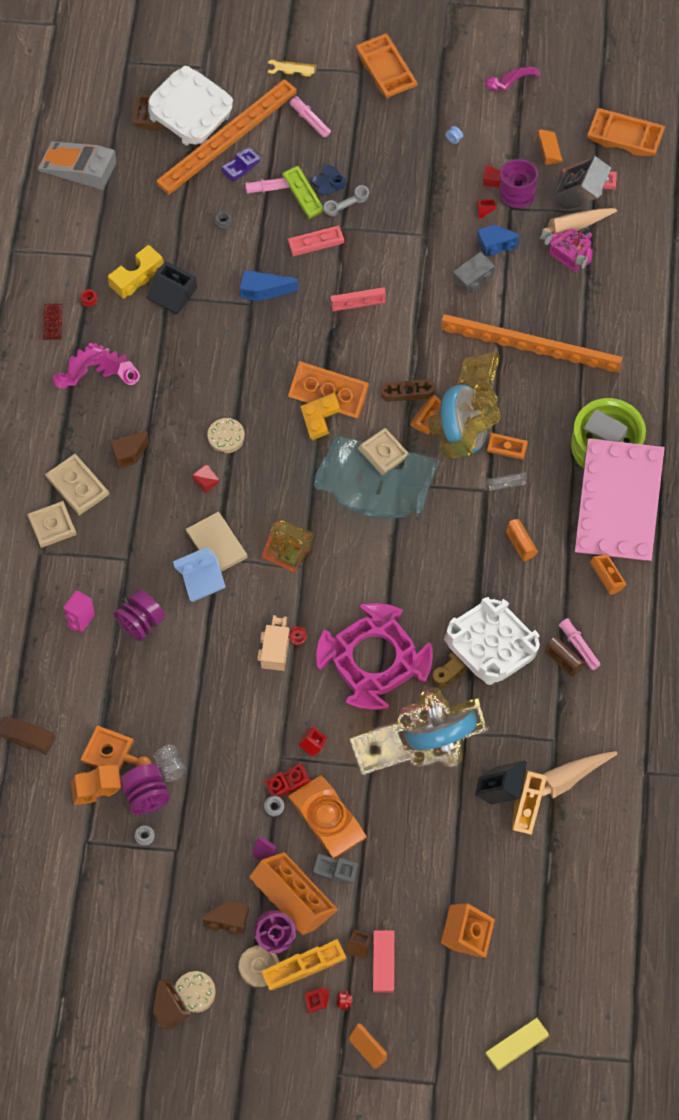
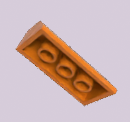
M285 852L261 860L250 875L256 887L261 889L269 901L274 903L281 912L287 914L292 919L296 930L302 935L316 930L338 910Z

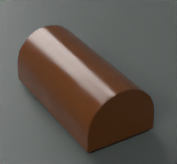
M557 637L548 641L545 653L571 677H574L583 668L585 663Z

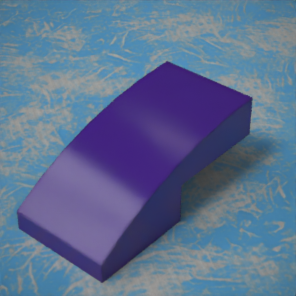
M249 147L236 154L235 160L223 165L221 172L233 182L250 171L261 158Z

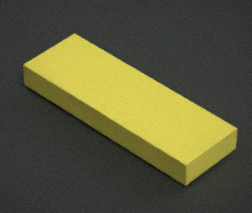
M536 1018L488 1050L486 1056L496 1070L499 1071L549 1037V1033Z

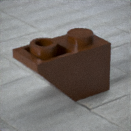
M147 430L138 431L126 437H118L111 441L112 451L119 469L137 464L149 444Z
M228 900L203 916V924L212 931L221 929L233 935H238V933L244 934L249 906L245 903Z

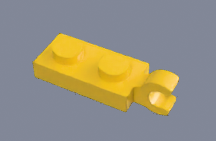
M269 60L270 64L275 65L274 70H268V73L271 74L281 70L284 71V74L301 72L302 76H311V74L316 72L315 64Z

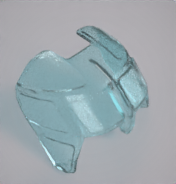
M336 436L329 448L327 457H324L316 473L314 487L317 490L332 492L340 504L368 516L400 518L408 515L411 511L416 513L423 511L430 484L439 466V459L410 452L407 454L402 469L393 468L382 476L358 449L363 441ZM383 482L380 494L377 495L379 484Z

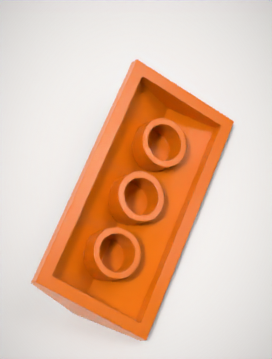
M299 361L288 397L310 403L335 393L341 411L338 413L358 419L366 400L369 383Z

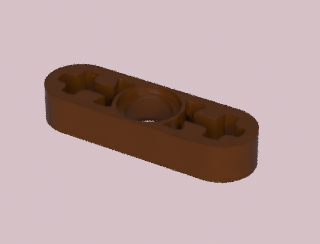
M427 379L386 383L381 388V397L387 402L427 399L435 393L434 383ZM410 387L413 389V392L405 394L403 389ZM387 390H391L392 394L388 395Z

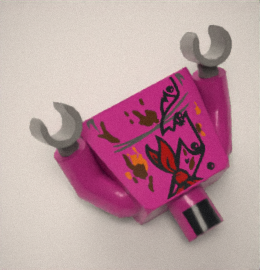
M574 229L552 234L547 230L542 232L540 239H544L546 245L550 243L549 254L574 272H577L580 266L584 269L592 261L593 251L591 249V241L589 240L592 234L588 229H584L581 233Z

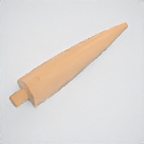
M617 209L588 210L556 217L549 220L547 228L542 229V232L547 230L552 234L564 231L567 232L569 229L579 231L617 212Z
M617 752L585 757L544 773L543 775H546L547 779L542 797L550 794L552 798H555L568 791L584 776L616 756Z

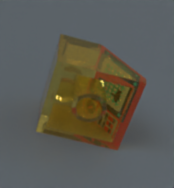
M281 518L272 525L262 558L296 573L310 550L315 533Z

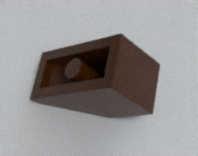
M161 979L158 981L153 1012L156 1016L155 1020L161 1028L173 1029L191 1014L171 980Z

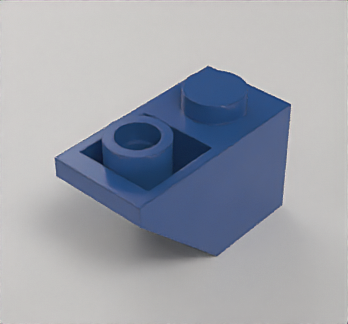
M492 225L478 230L477 241L484 256L487 257L518 247L519 235L502 227Z

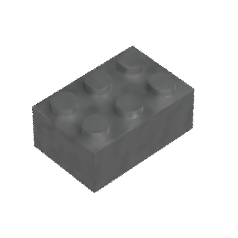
M594 156L566 168L553 198L568 209L598 199L603 192L604 184L609 179L611 167Z

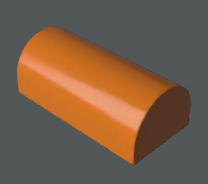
M491 433L487 452L524 460L528 441Z
M519 519L509 521L506 533L522 561L533 558L538 553V550Z
M608 554L595 556L591 559V566L610 595L618 593L627 585Z

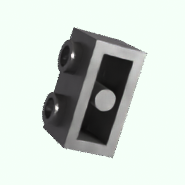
M480 252L453 271V282L468 295L471 292L477 291L485 282L493 279L495 265Z

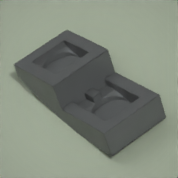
M318 854L312 875L353 884L358 864L342 858L337 860Z

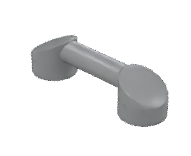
M364 185L356 187L354 196L338 204L332 200L327 201L324 204V212L328 216L334 217L338 211L356 202H365L369 196V189Z

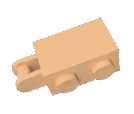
M273 615L272 626L266 625L265 632L261 633L263 648L258 651V661H261V668L285 671L289 646L288 636L290 633V628L286 627L287 617L285 616L284 618H277V615Z

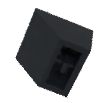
M165 261L154 276L147 299L178 315L197 289L196 277Z
M524 760L496 766L479 776L475 795L490 804L520 799L527 762Z

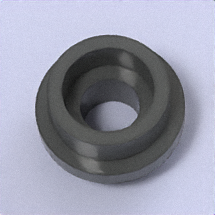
M224 211L219 212L214 219L215 225L220 229L230 227L232 224L231 215Z

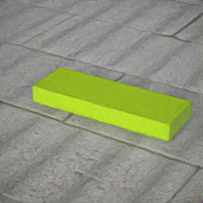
M299 166L282 174L308 219L324 212V207Z

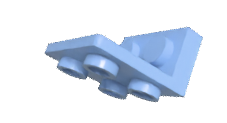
M208 547L173 561L175 569L183 575L188 596L192 602L226 587L217 555Z

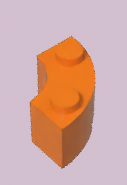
M102 764L91 772H82L74 775L71 781L73 805L98 801L97 797L105 795L110 797L118 792L121 788L118 765Z

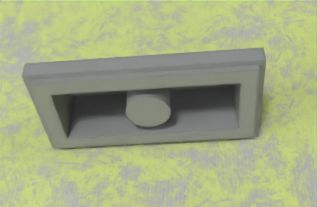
M595 410L584 430L605 441L621 442L626 436L627 426L599 410Z

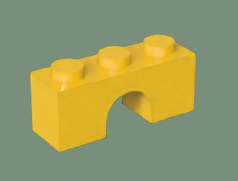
M150 245L135 255L136 264L139 267L137 270L128 271L123 266H120L108 275L109 286L123 299L128 295H132L141 285H145L164 263L163 257Z

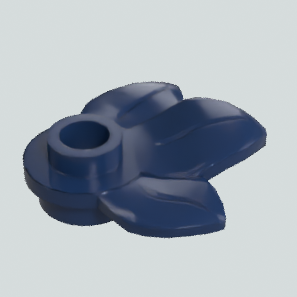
M324 164L323 174L311 177L312 183L319 187V194H331L333 191L341 190L346 186L345 177L339 173L337 168L331 165Z

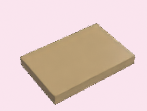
M76 454L45 474L48 481L79 516L109 495V491Z
M219 512L186 529V533L198 551L208 547L217 555L221 572L248 558L247 553Z

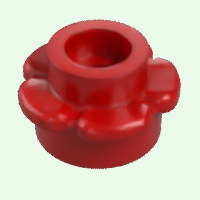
M85 290L80 296L82 305L86 307L94 306L97 303L96 300H98V296L93 290Z
M292 627L288 636L289 640L296 645L302 644L307 638L305 628Z
M347 990L337 993V1008L346 1011L348 1007H351L352 995L348 994Z

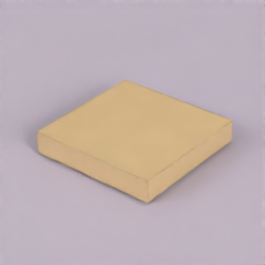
M386 428L358 447L360 452L382 476L410 456Z
M63 501L27 514L41 548L77 535Z

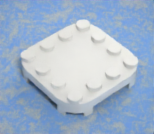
M183 66L174 72L151 95L148 103V112L153 122L159 121L180 136L183 144L188 146L189 143H200L202 145L207 141V137L225 119L228 120L230 117L233 98L199 72L191 69L189 66Z
M486 597L482 599L481 604L457 619L454 617L450 621L444 641L476 676L484 680L486 684L492 685L494 682L504 680L531 662L536 657L540 644L537 631L531 632L507 608L509 605L507 601L503 599L501 602Z

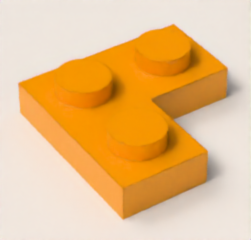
M335 393L300 406L312 440L329 434L325 418L341 411Z

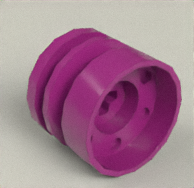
M516 159L502 166L499 194L501 200L508 206L515 208L525 207L535 200L538 174L536 167L532 163Z
M137 589L127 599L129 605L123 603L120 609L118 608L113 612V615L119 625L130 636L138 641H142L146 634L148 635L152 632L150 626H158L166 617L162 608L151 596Z
M146 764L133 768L120 779L124 795L128 796L127 802L130 805L132 814L143 815L151 813L166 805L171 799L166 784L162 782L163 777L160 769L155 764Z

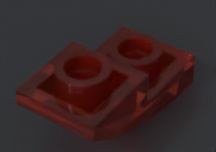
M44 304L43 340L62 339L63 304Z

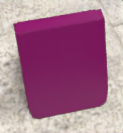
M259 836L253 850V856L259 860L275 856L277 854L276 846L262 836Z

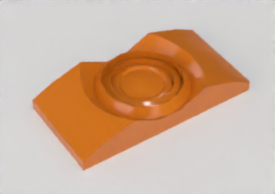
M387 33L356 45V50L364 67L370 72L377 89L384 97L388 98L418 86L417 81Z
M597 108L587 138L606 148L617 147L625 149L636 156H655L665 126Z
M322 775L288 796L291 803L332 858H337L366 839L365 833L353 814L344 806L335 790Z

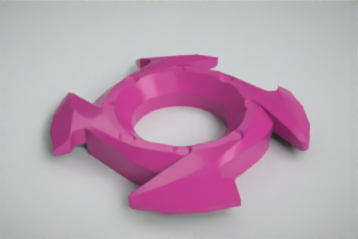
M380 603L362 604L360 609L369 617L358 620L336 635V638L331 637L330 632L323 630L316 652L317 668L322 670L333 660L337 672L354 692L353 696H348L346 704L368 710L388 709L389 705L377 695L392 691L413 676L418 677L419 682L426 683L433 660L432 645L427 643L416 654L411 638L395 620L400 619L403 609ZM368 637H381L389 641L396 651V659L393 665L381 673H368L361 670L353 660L354 648L360 641Z

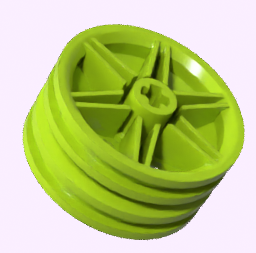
M603 398L592 401L580 410L575 419L571 438V450L575 460L583 469H585L588 439L602 440L584 430L595 410H599L627 426L626 436L621 442L630 441L632 444L644 445L646 436L644 420L632 405L622 400Z

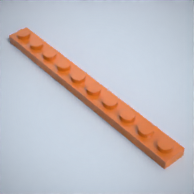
M285 79L156 180L157 185L170 195L297 94V89Z
M444 314L442 318V330L448 333H457L468 338L473 337L485 342L498 343L501 346H511L518 350H527L538 355L544 354L555 359L569 360L572 363H581L592 368L598 367L609 372L620 373L623 358L620 356Z

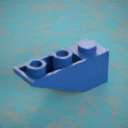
M244 270L240 286V296L242 299L261 301L298 291V279Z

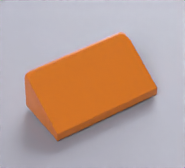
M538 130V140L545 165L563 162L555 132Z
M435 395L429 397L410 425L429 435L435 423L441 418L442 401Z
M358 1024L349 1036V1041L370 1065L377 1069L387 1060V1053L361 1024Z

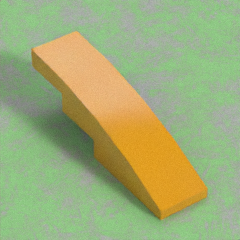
M338 939L320 948L317 946L301 955L298 953L261 972L271 991L329 968L347 958Z

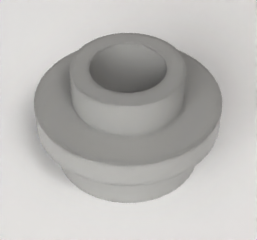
M271 796L265 801L264 809L267 814L278 816L284 810V802L278 796ZM272 803L278 805L276 810L271 809L270 805Z
M141 826L135 831L134 837L138 844L146 846L153 842L155 834L151 827ZM143 834H148L146 839L141 838Z

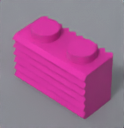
M74 591L73 597H70L66 606H63L65 611L64 617L67 620L66 625L69 629L82 633L95 616L92 599L79 591Z

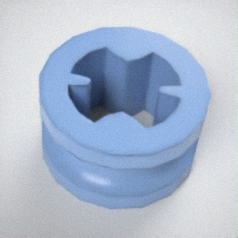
M452 126L445 134L447 139L453 144H457L463 138L461 130L455 126Z

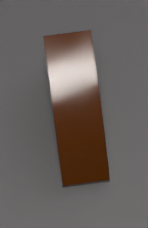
M4 717L0 724V737L44 755H47L56 740L53 732L19 719Z

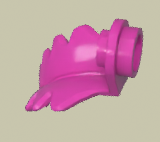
M520 67L505 73L500 83V80L490 76V78H486L484 86L492 91L501 90L506 92L518 78L529 74L539 76L540 72L535 67Z
M88 343V347L90 349H92L93 346H95L97 349H103L102 345L97 346V343ZM106 348L105 350L108 351V354L94 360L93 366L99 364L96 371L104 370L103 377L117 374L127 385H134L139 380L138 370L126 359V355L117 357L118 353L116 351L109 354V349ZM128 373H131V379L128 378Z
M95 346L92 349L85 347V352L79 349L77 357L71 356L69 358L67 373L53 375V385L63 389L67 388L68 385L75 386L78 380L87 373V367L94 363L93 360L108 354V351L102 348L97 349Z

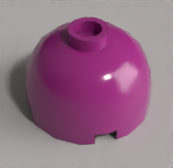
M271 910L263 913L257 919L254 925V936L259 946L270 953H280L290 947L289 944L295 939L296 927L287 914L278 910Z

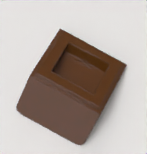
M354 929L348 941L346 953L365 959L373 935Z

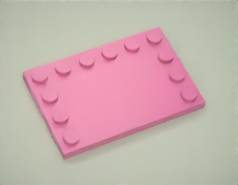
M588 439L575 553L608 554L609 557L652 561L664 447Z

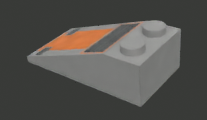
M51 141L38 167V171L103 190L117 163L115 150L99 145Z

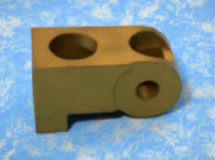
M452 652L449 655V662L433 672V684L439 689L447 688L468 671V666Z

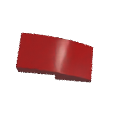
M299 763L284 773L280 771L264 782L271 796L281 797L311 782V779L303 764Z

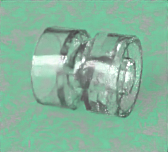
M176 745L165 746L153 755L156 765L161 767L160 772L165 782L176 781L188 772L184 761L180 759L181 755Z

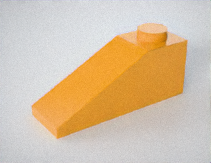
M525 770L521 797L515 800L512 830L532 835L547 779L546 775Z

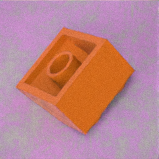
M468 903L450 905L441 944L456 952L486 958L495 919Z

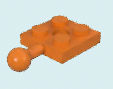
M98 725L81 757L82 763L95 768L102 764L118 765L119 772L124 762L136 765V767L151 764V760L148 757L142 756L137 758L128 754L134 743L132 738ZM105 747H111L113 749V751L108 755L102 753V750Z

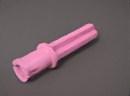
M298 96L290 101V105L299 113V116L304 117L322 137L326 138L330 134V129L310 110V106H306Z
M284 178L264 181L261 179L257 182L245 183L247 194L255 192L265 193V191L289 188Z
M570 619L563 620L559 627L568 637L567 641L573 644L591 670L597 669L600 666V662L580 636L581 632L575 629Z

